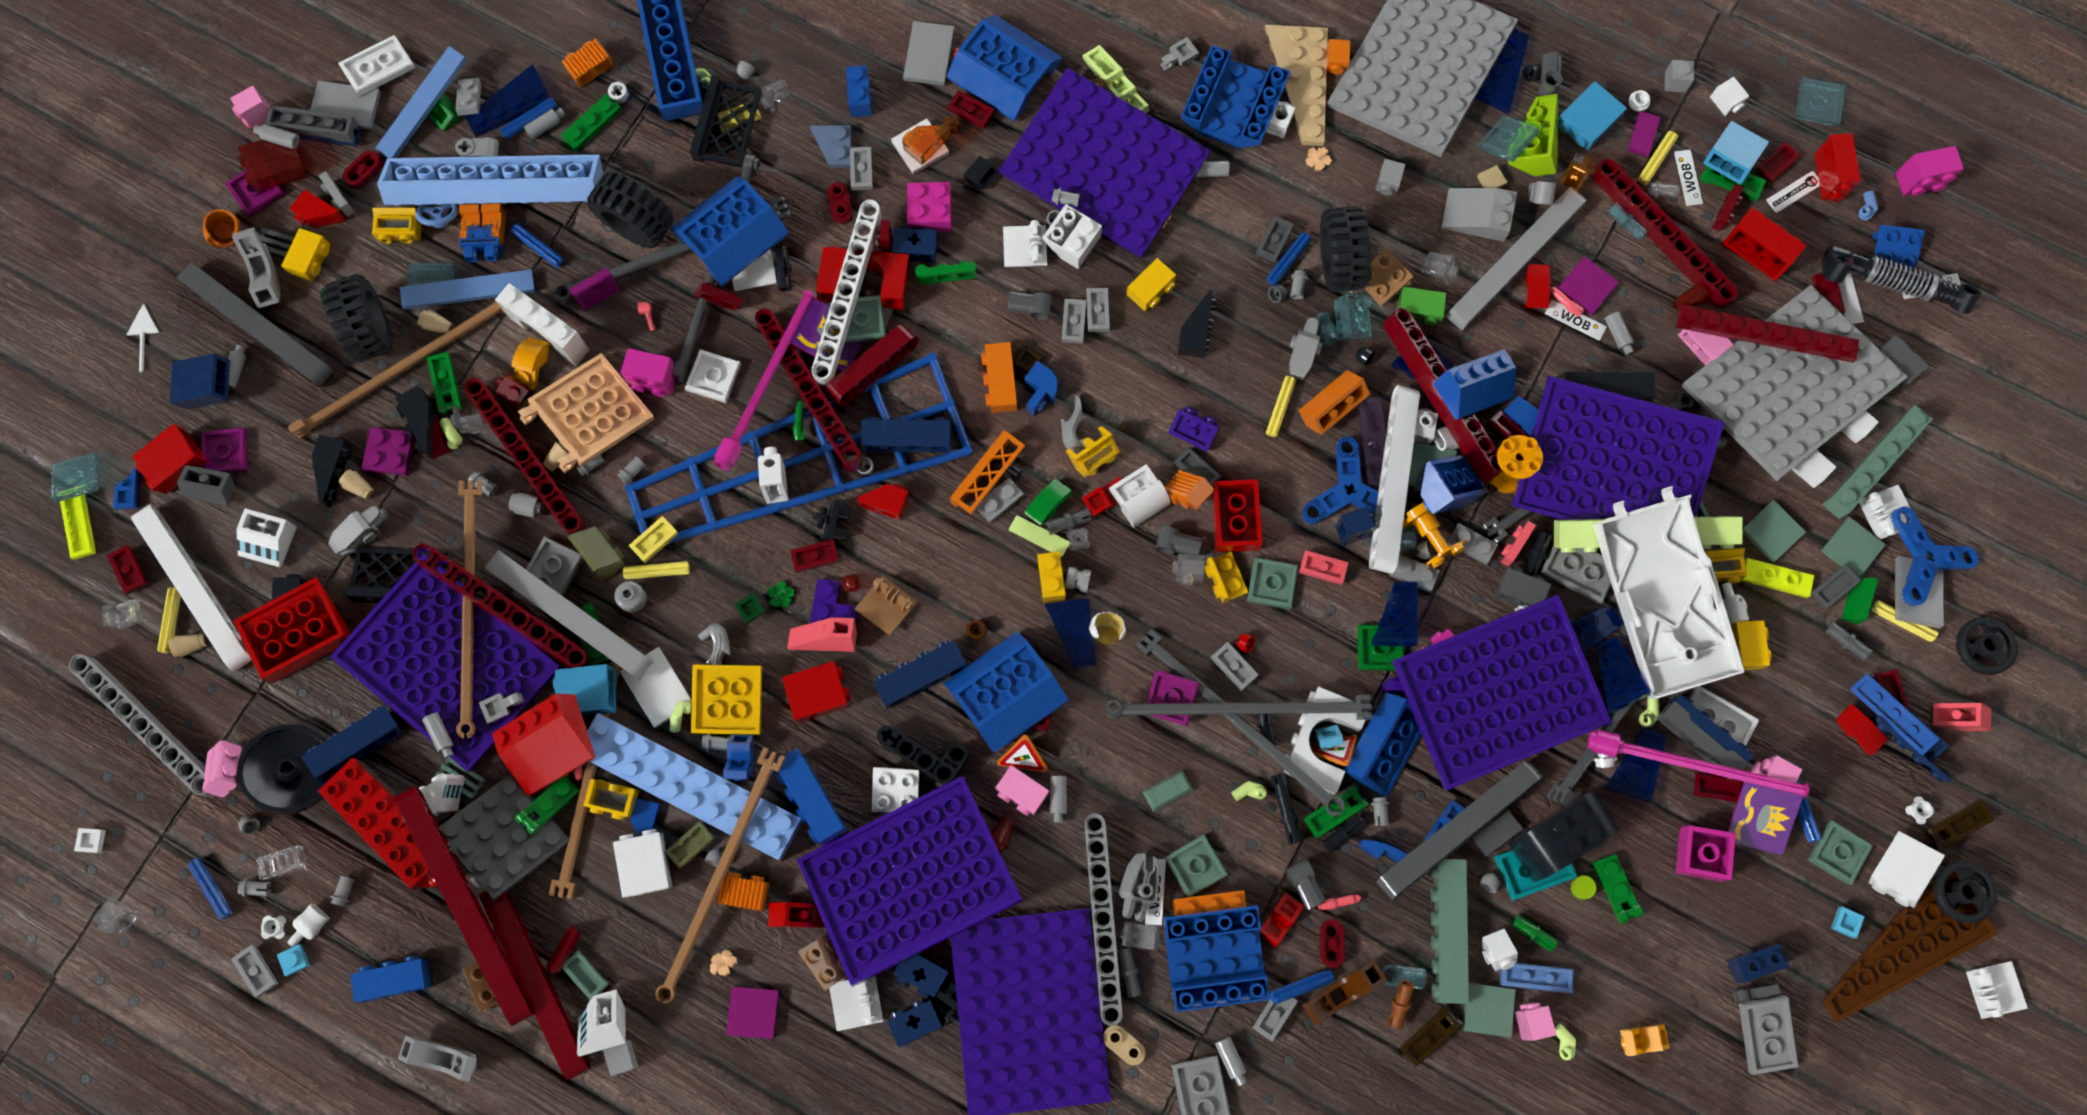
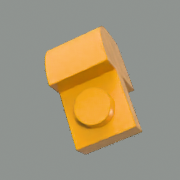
M529 336L519 344L511 367L515 368L514 377L529 386L531 390H534L538 384L539 368L547 363L550 343Z
M1665 1024L1620 1031L1621 1044L1627 1056L1664 1051L1670 1048Z

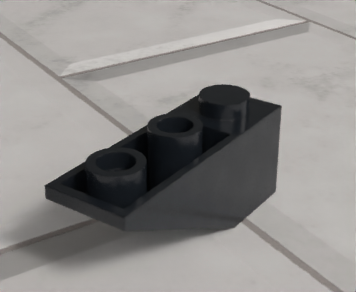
M1210 289L1181 327L1177 355L1203 358L1204 352L1209 351L1211 338H1207V331H1212L1213 318H1209L1210 310L1214 311L1216 298L1212 297L1213 290Z
M417 385L395 397L398 403L396 409L402 418H406L408 423L405 426L411 436L415 435L417 439L415 445L419 452L433 458L435 409L426 392Z
M319 434L312 453L318 500L326 507L331 508L332 502L337 498L339 479L345 473L346 463L352 456V446L344 440Z

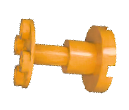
M1515 435L1505 439L1497 452V461L1503 472L1489 483L1498 488V491L1502 493H1515L1518 479H1526L1533 476L1542 465L1543 454L1538 446V442L1534 438L1522 435Z
M1423 503L1406 513L1408 518H1404L1402 528L1406 529L1414 525L1422 538L1428 537L1438 553L1437 556L1427 562V566L1432 565L1433 568H1437L1445 562V557L1450 554L1454 557L1465 550V540L1451 547L1439 531L1441 524L1436 516L1425 508Z

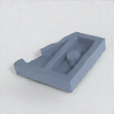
M851 125L810 126L811 133L815 137L829 167L850 168Z

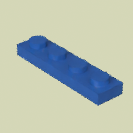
M1868 673L1850 689L1922 756L1941 740Z

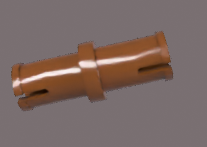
M1406 979L1400 980L1397 995L1392 999L1391 1003L1393 1008L1388 1025L1395 1029L1403 1028L1406 1013L1411 1008L1410 999L1415 984Z

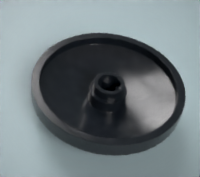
M294 724L275 726L259 733L246 745L238 761L237 777L245 797L257 808L278 815L299 813L319 803L324 798L318 792L323 785L314 778L302 756L310 748L319 746L327 740L311 728Z

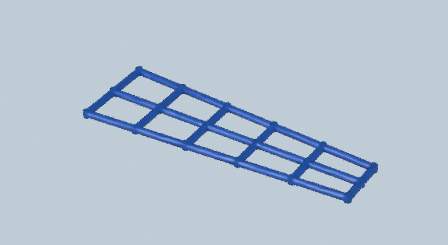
M930 353L928 356L884 374L862 393L871 390L881 420H889L890 416L878 386L930 364L945 402L901 418L902 420H911L915 417L924 419L948 410L962 449L907 464L903 452H894L899 467L844 483L833 454L834 449L809 409L805 408L804 418L811 417L821 447L783 460L785 469L825 455L836 486L791 498L789 501L771 503L768 506L716 520L708 499L709 496L759 478V470L757 469L705 488L697 465L714 458L719 448L717 446L625 486L640 534L648 529L645 519L700 500L707 523L679 531V534L669 543L710 531H717L720 528L775 512L778 513L795 506L836 494H843L846 491L971 456L973 449L936 354ZM832 398L827 399L831 406L837 404ZM817 404L814 409H820L824 404ZM795 413L757 430L749 431L742 436L740 445L750 442L758 464V457L763 456L758 438L795 423ZM861 432L850 436L854 443L861 442ZM845 438L836 441V443H843L845 441ZM689 469L697 492L642 511L636 491Z

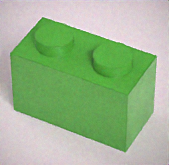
M1403 287L1399 294L1398 308L1402 307L1408 310L1415 322H1423L1427 326L1439 325L1444 317L1446 293Z

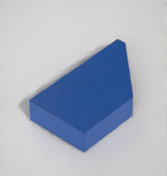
M136 468L132 470V473L124 481H120L115 486L114 509H139L141 473Z
M636 799L630 821L639 836H643V831L654 828L660 804Z

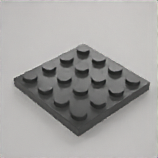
M512 773L440 825L455 857L493 901L497 900L558 853L569 842V838L552 819L533 835L527 831V827L523 823L519 824L515 820V817L534 802L535 799L531 795H526ZM535 814L530 816L534 821L538 819Z

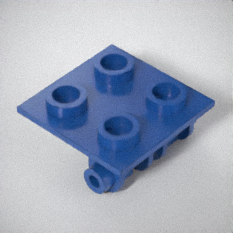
M1880 225L1879 231H1875L1873 234V239L1877 240L1874 255L1879 258L1882 257L1883 260L1887 259L1888 262L1890 260L1893 263L1897 262V265L1902 263V267L1907 265V268L1910 266L1912 269L1916 268L1925 230Z

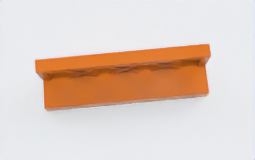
M1003 430L951 495L950 503L956 508L960 506L972 515L1022 452L1025 445ZM1010 442L1018 447L1014 453L1004 454L1003 452ZM996 459H1002L1003 467L997 471H990L991 462ZM983 476H989L987 487L977 488L976 484ZM969 493H975L976 501L969 507L963 501Z

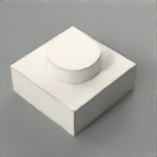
M78 828L74 851L101 854L106 830Z

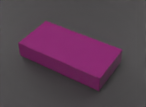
M1642 111L1638 113L1627 151L1648 157L1660 117Z

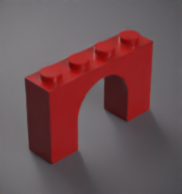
M836 246L823 247L816 285L817 300L823 303H832L847 249ZM857 250L854 252V255H862L864 251ZM880 250L871 252L866 270L876 272L883 279L880 295L882 308L903 310L910 269L909 254L882 252ZM855 269L850 270V271L848 272V275L851 274V273L854 272V271H857V270H855Z

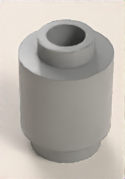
M521 492L518 494L513 493L509 500V510L513 511L514 514L537 518L544 511V502H542L539 496Z

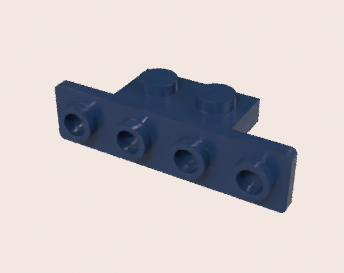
M1877 714L1874 715L1877 721L1875 725L1885 734L1889 731L1895 737L1893 741L1901 749L1904 750L1907 747L1913 752L1911 757L1922 766L1925 763L1932 770L1929 773L1939 782L1944 780L1948 784L1952 781L1933 762L1949 747V744L1939 735L1937 736L1941 740L1922 756Z

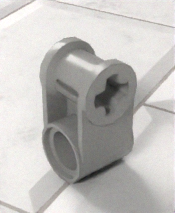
M487 137L462 138L457 141L455 150L460 157L498 156L499 142L496 139Z
M1541 181L1530 183L1527 201L1534 202L1535 204L1553 205L1556 183Z

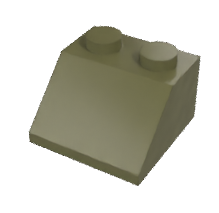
M592 527L571 534L568 537L591 569L604 582L626 566L622 561L625 556L618 547L612 548L609 544L612 539L605 530L600 532L596 527Z

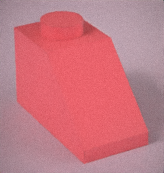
M1933 703L1932 726L1961 731H1991V708L1982 703Z

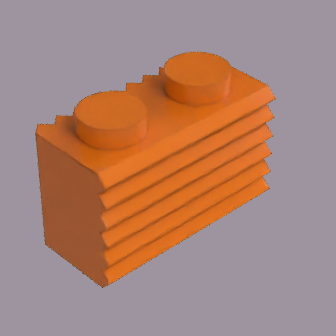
M597 39L587 41L582 48L576 52L569 53L562 60L565 69L579 87H582L614 65L610 55Z
M1178 470V473L1173 476V480H1170V483L1164 486L1170 501L1175 505L1180 503L1186 509L1191 507L1197 510L1214 492L1213 487L1204 477L1183 470Z
M728 872L717 893L716 903L765 911L770 884L764 882V877L751 875L750 880L742 879V874Z

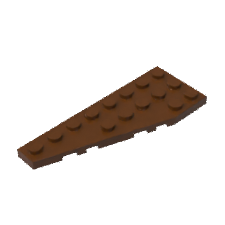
M1956 871L1947 877L1944 885L1945 893H1948L1951 883L1959 881ZM1933 882L1927 886L1915 908L1903 906L1827 993L1822 1002L1834 1022H1839L1997 935L1996 929L1988 917L1975 923H1962L1946 916L1936 903ZM1963 887V894L1967 897L1968 891ZM1973 903L1954 905V910L1962 914L1971 915L1978 912L1977 907Z

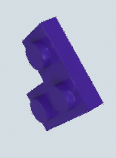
M817 579L810 623L828 618H854L856 625L858 612L854 610L856 606L837 604L840 582Z

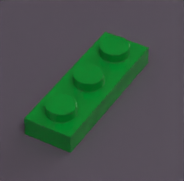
M605 94L560 136L570 147L578 152L614 119L622 109L610 96Z

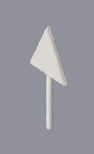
M144 304L127 333V336L140 335V372L144 371L145 334L159 333Z

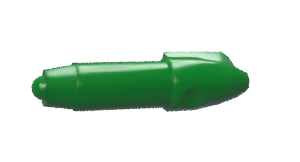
M802 400L798 401L795 413L793 434L796 441L804 440L805 425L803 422L805 407H803Z

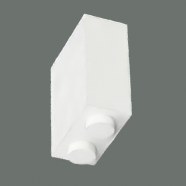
M656 829L643 831V836L633 837V834L623 835L619 837L620 841L613 842L622 898L673 888L668 857L665 853L664 834L656 833Z
M1898 831L1873 872L1869 884L1881 894L1887 893L1895 897V901L1899 904L1915 908L1945 855Z

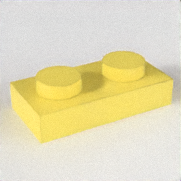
M662 516L629 546L646 563L679 533Z

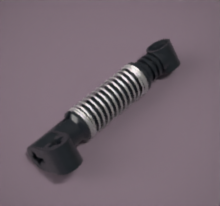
M1831 244L1826 249L1822 259V275L1831 282L1842 283L1849 273L1860 277V280L1864 282H1871L1877 286L1881 285L1882 288H1891L1892 291H1900L1901 294H1910L1911 297L1915 296V298H1920V300L1928 302L1939 301L1940 303L1949 304L1954 310L1964 314H1969L1982 294L1977 287L1964 283L1957 286L1955 283L1946 282L1942 276L1936 274L1931 276L1930 272H1922L1921 269L1917 271L1916 268L1912 269L1911 266L1907 268V265L1902 267V263L1897 265V262L1893 263L1892 260L1888 262L1887 259L1883 260L1882 257L1879 258L1873 254L1866 256Z

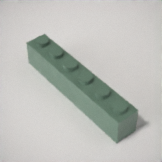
M1916 405L1905 411L1822 505L1838 519L1850 513L1933 419Z
M1445 859L1430 871L1431 878H1434V888H1431L1430 892L1431 902H1434V911L1431 912V925L1435 926V935L1431 937V948L1435 950V959H1432L1431 963L1432 974H1435V983L1432 984V997L1436 998V1003L1469 1004L1467 862L1462 859Z

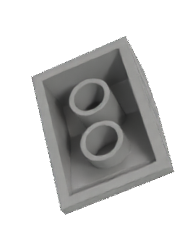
M1449 188L1441 229L1504 242L1510 232L1517 192L1499 188Z

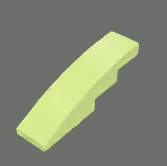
M1100 45L1082 55L1105 90L1145 113L1149 111V105L1137 94L1136 87L1126 78L1123 69Z

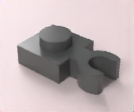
M1766 984L1732 991L1735 1001L1758 998L1759 1000L1781 994L1779 984Z

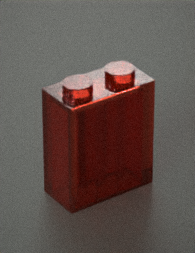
M265 140L255 141L238 147L241 155L237 156L242 168L247 169V173H244L245 179L249 186H254L256 192L307 177L297 148L291 149Z

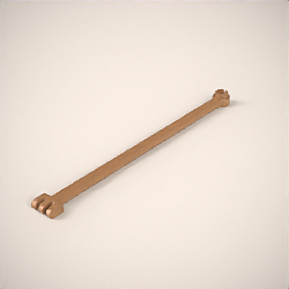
M495 301L488 308L304 421L299 419L290 424L288 427L289 431L300 439L306 437L313 432L312 428L426 359V357L434 354L500 312L506 313Z
M459 480L458 495L459 497H464L463 568L475 576L476 497H482V481L477 480V489H473V480H468V489H464V480ZM463 577V586L468 584L469 579ZM464 596L462 602L460 723L456 727V732L461 738L465 739V733L461 731V728L464 725L470 726V731L466 735L470 739L476 732V727L472 723L474 603Z
M611 660L610 666L616 669L617 686L621 667ZM603 714V716L609 718L610 714ZM591 762L586 763L559 880L552 879L549 896H555L557 888H559V898H564L566 889H568L567 899L573 900L577 884L570 882L588 809L583 804L590 779H595L598 767Z
M765 747L757 763L763 766L669 974L664 984L656 990L655 996L659 1002L665 998V989H669L671 992L670 997H666L662 1004H667L675 999V986L773 770L780 772L786 759L785 756L781 755L777 763H775L777 753L772 751L769 759H767L766 756L769 749Z

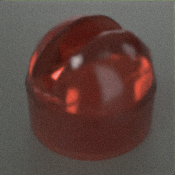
M856 574L847 575L842 579L841 585L845 591H859V581Z

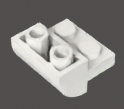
M1147 464L1109 488L1121 506V511L1133 528L1171 503L1160 480L1156 479Z

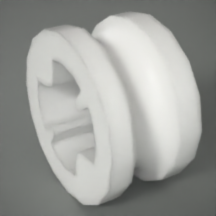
M614 82L608 88L609 96L617 104L624 103L629 97L626 86L621 82ZM619 90L622 94L618 96L615 91Z

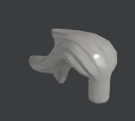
M1075 395V408L1072 416L1067 421L1061 419L1063 443L1067 449L1070 448L1072 451L1085 448L1083 444L1084 439L1078 440L1076 437L1078 425L1087 418L1082 416V404L1077 395Z
M714 623L698 634L701 641H705L709 637L713 639V652L706 663L721 665L724 654L730 655L729 640L725 628L718 623Z

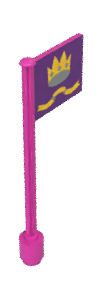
M806 290L803 292L804 295L733 435L729 436V438H723L713 462L719 468L730 471L731 467L735 466L743 450L740 440L789 344L794 345L813 357L816 356L830 307L815 299V295L811 291ZM835 329L831 331L830 335L837 336L840 330ZM864 341L844 343L837 366L838 371L842 372L854 362ZM827 350L824 353V356H832L834 354V351Z
M1590 731L1587 742V749H1591L1592 752L1616 757L1617 753L1621 754L1622 752L1744 781L1728 832L1736 833L1735 844L1783 855L1802 798L1806 797L1810 792V787L1807 783L1803 785L1625 743L1624 740H1620L1619 734L1606 731Z

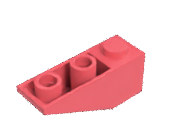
M828 618L790 629L787 649L855 652L857 639L854 618Z

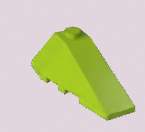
M1558 94L1535 98L1526 115L1527 119L1524 125L1520 126L1518 136L1515 141H1512L1509 149V165L1533 176L1556 174Z

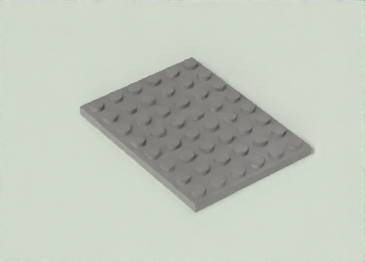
M1387 0L1328 100L1327 107L1442 157L1517 25L1518 19L1474 0Z
M1812 285L1764 321L1859 339L1857 360L1854 363L1738 340L1731 348L1704 366L1682 385L1715 420L1724 422L1723 428L1776 481L1790 472L1908 377Z

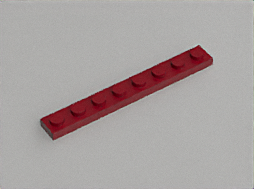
M1680 305L1678 308L1675 328L1851 363L1857 360L1859 339L1686 305Z

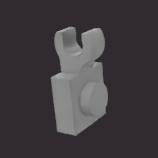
M1186 37L1170 46V54L1162 57L1163 63L1160 65L1164 71L1171 69L1177 62L1182 67L1197 58L1199 52L1189 38Z
M518 692L504 698L502 693H499L479 702L487 723L491 724L511 715L509 708L520 705L525 701L522 694H518Z

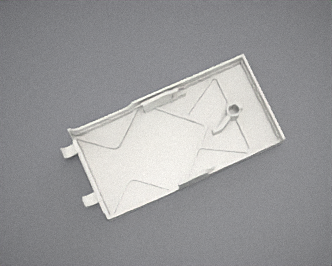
M1673 486L1662 489L1664 502L1631 512H1626L1624 501L1613 504L1614 517L1592 524L1649 699H1657L1745 672L1711 560L1705 554L1690 506L1691 495L1675 498L1672 491Z

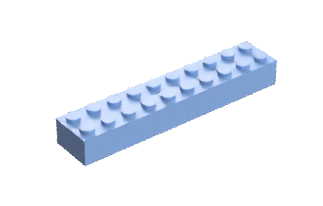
M600 155L387 158L377 185L384 205L396 206L404 204L587 202V197L604 173Z
M597 713L587 731L596 757L589 762L729 835L732 834L750 795L749 791ZM760 798L741 841L782 862L802 821L792 813Z

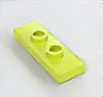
M78 491L59 497L70 558L77 560L96 554L85 493Z
M1749 558L1745 559L1747 576L1741 579V581L1804 598L1811 596L1814 575Z

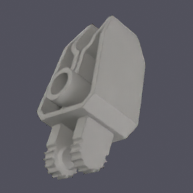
M1315 317L1307 319L1303 332L1299 331L1297 336L1293 335L1290 343V348H1293L1289 362V373L1291 377L1303 380L1310 371L1314 357L1320 354L1323 344L1319 342L1320 336L1316 335L1319 322Z
M371 506L363 513L359 511L351 513L333 531L328 543L335 554L340 553L341 556L357 552V548L364 547L380 534L378 526L386 520L388 516L387 511Z
M1144 853L1136 854L1128 864L1118 891L1120 898L1125 899L1122 910L1123 917L1131 918L1135 909L1134 917L1136 921L1143 922L1148 904H1153L1157 901L1159 868L1156 857H1146Z

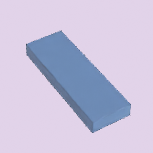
M1515 963L1510 969H1500V986L1572 994L1573 969Z

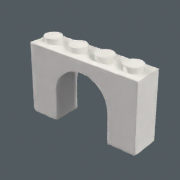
M510 283L495 299L511 320L525 330L532 327L547 339L561 356L575 366L589 352L590 349L577 331Z
M1865 411L1841 431L1854 443H1857L1879 422ZM1816 450L1792 470L1811 487L1815 488L1829 476L1836 466Z
M1318 687L1315 692H1310L1306 702L1355 701ZM1356 713L1301 714L1298 725H1301L1298 734H1293L1290 746H1293L1290 755L1286 754V756L1324 790L1334 795L1339 789L1345 771L1319 760L1313 754L1309 745L1310 732L1315 725L1322 722H1335L1359 732L1365 720H1356ZM1286 770L1283 771L1285 775L1292 777Z

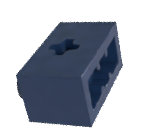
M908 226L894 228L892 253L909 254V261L936 263L938 247L937 230L927 227L912 229Z
M1367 506L1341 515L1335 528L1342 546L1367 539L1375 528L1376 520L1373 513L1368 511Z
M1769 944L1727 960L1736 983H1746L1790 967L1780 944Z
M917 954L899 963L893 974L898 976L897 982L906 987L912 984L918 988L916 993L929 999L930 996L936 997L950 972ZM923 968L925 970L924 975L927 977L925 980L920 979L918 982L916 981L917 976L914 973L916 970L921 971Z
M925 998L913 1003V1009L904 1012V1009H900L890 1014L892 1019L888 1020L887 1023L898 1048L943 1027L932 1000L926 1002ZM913 1015L915 1018H920L921 1021L917 1023L918 1028L909 1026L910 1016Z

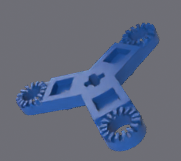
M1343 437L1338 441L1336 445L1338 484L1304 505L1301 516L1306 523L1311 525L1318 524L1349 504L1359 509L1367 506L1368 511L1372 512L1375 516L1379 491L1361 483L1359 446L1353 437ZM1342 444H1351L1353 451L1349 454L1343 452ZM1350 485L1353 486V491L1356 494L1351 493L1347 495V490L1344 487L1349 488ZM1311 507L1316 508L1319 516L1310 518L1307 514V509Z
M1900 507L1891 513L1892 516L1890 517L1892 519L1891 522L1894 523L1893 526H1896V529L1900 532L1901 539L1914 557L1906 578V584L1903 587L1904 589H1902L1903 600L1908 605L1917 606L1925 603L1937 569L1969 570L1978 565V554L1971 547L1935 545L1915 513L1909 507ZM1901 513L1905 514L1904 517L1906 516L1905 519H1907L1906 523H1904L1901 520ZM1964 553H1965V555H1968L1967 557H1970V558H1968V560H1970V561H1968L1969 563H1967V562L1964 560V557H1963ZM1912 589L1917 591V600L1912 596Z

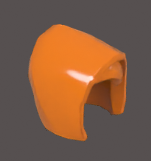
M216 209L208 213L204 218L202 228L207 243L216 248H227L235 245L232 235L241 230L239 219L231 211Z

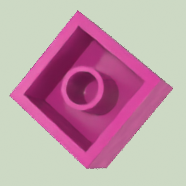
M1956 146L1914 154L1895 174L1903 196L1911 194L1919 196L1930 190H1933V192L1944 190L1947 187L1946 185L1955 180L1964 168Z
M950 182L907 183L908 227L912 229L927 227L937 230V233L952 232Z
M627 349L620 373L632 390L637 392L651 391L652 394L659 397H665V395L672 396L677 381L673 374L675 365L670 357Z
M1691 825L1681 827L1679 830L1675 874L1719 882L1732 880L1736 833Z

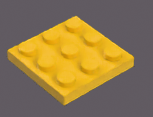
M694 664L692 669L691 733L761 734L762 666Z

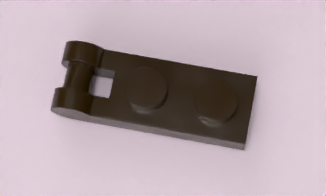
M1981 799L1935 825L1926 828L1924 832L1935 843L1933 846L1936 851H1940L1995 819ZM1942 830H1944L1948 836L1945 839H1943L1941 834L1939 833Z
M1448 1004L1444 1005L1399 1047L1414 1067H1417L1464 1023L1459 1017L1456 1018ZM1444 1018L1449 1023L1446 1028L1440 1023Z

